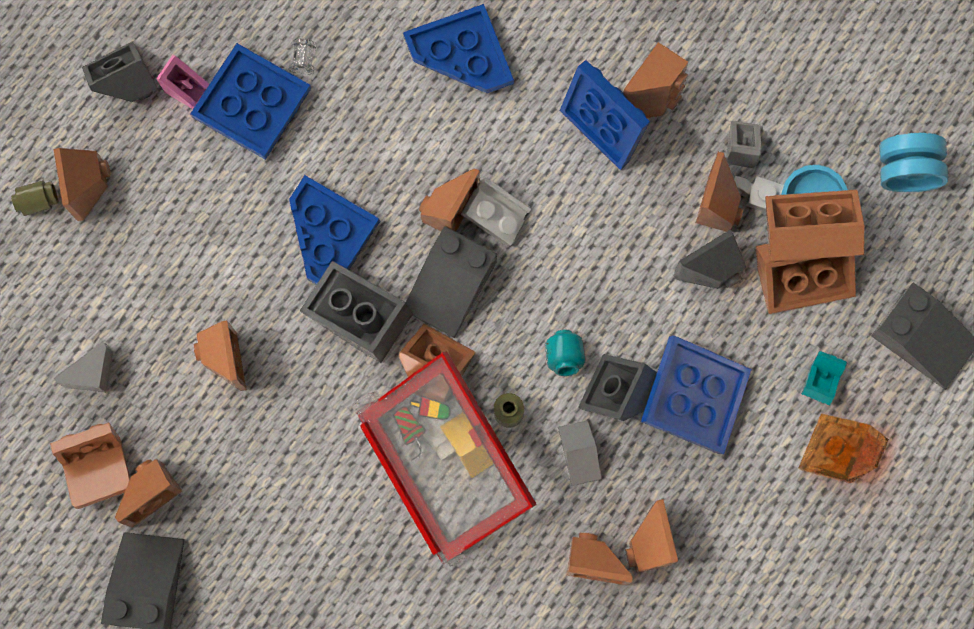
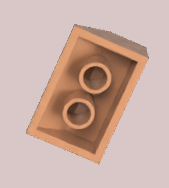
M658 42L624 88L623 94L625 98L636 108L641 109L646 118L663 116L668 108L674 110L682 98L680 94L685 88L684 82L688 77V74L685 73L688 61Z
M857 190L765 196L770 261L864 255V220Z
M769 245L756 246L757 270L769 314L856 297L855 256L770 261Z

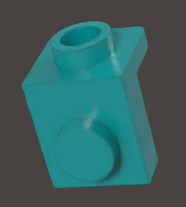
M819 351L810 366L801 394L830 406L834 400L840 377L846 369L847 362L834 355Z

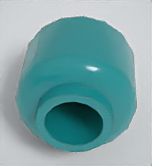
M563 329L556 331L553 336L547 339L545 352L548 368L558 376L577 374L586 361L582 337L572 333L570 330Z

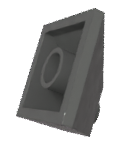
M133 41L82 67L88 86L93 92L133 102L137 99L144 100L150 97L153 91L158 89Z
M728 230L681 259L673 274L675 279L715 289L723 285L730 288L741 281V274L744 272L746 265L732 231Z
M603 354L578 407L582 410L620 421L632 418L644 412L657 372L644 363Z

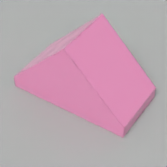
M175 55L171 56L156 78L166 94L192 109L209 86L207 81Z

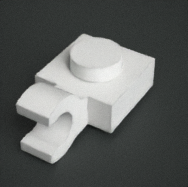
M739 176L734 178L740 196L748 198L746 206L766 212L765 196L781 195L784 187L782 184L758 176L755 177L753 184Z

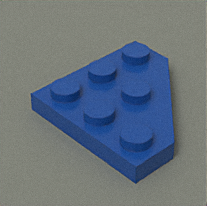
M484 4L403 32L413 62L484 93H490L514 84L513 76Z
M304 175L289 198L308 281L317 285L332 261L350 270L380 223L378 217Z

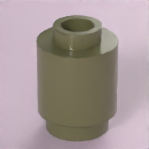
M42 180L15 188V194L11 195L14 209L16 212L21 211L23 216L52 209V205L59 203L52 181L45 183Z
M512 393L499 396L494 403L495 420L499 425L506 428L517 426L524 416L523 401ZM512 405L515 407V410L512 413H506L503 407Z

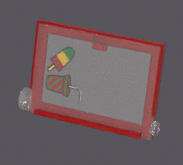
M447 351L436 356L382 397L378 391H374L361 397L351 405L362 422L360 427L429 549L433 555L437 554L442 564L448 562L449 566L452 567L466 558L463 552L537 505Z

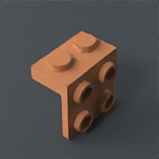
M109 422L94 425L90 429L77 434L63 436L60 440L50 443L52 454L63 466L71 504L74 508L81 509L125 493L130 475L121 439Z

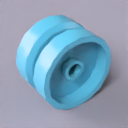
M908 133L889 137L880 142V161L885 164L881 168L880 179L881 186L884 189L893 192H923L937 189L947 184L948 166L942 162L947 156V142L944 137L930 133Z
M808 165L794 171L785 181L781 195L847 190V186L842 177L831 168L821 165Z

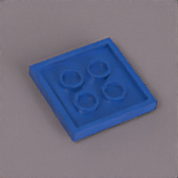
M236 43L190 115L200 123L266 160L310 92L311 85Z
M587 60L577 67L559 111L621 170L629 163L650 121L646 118L644 112L629 102L619 88L614 87L597 67H593Z
M675 335L669 336L641 422L714 453L724 454L752 369Z

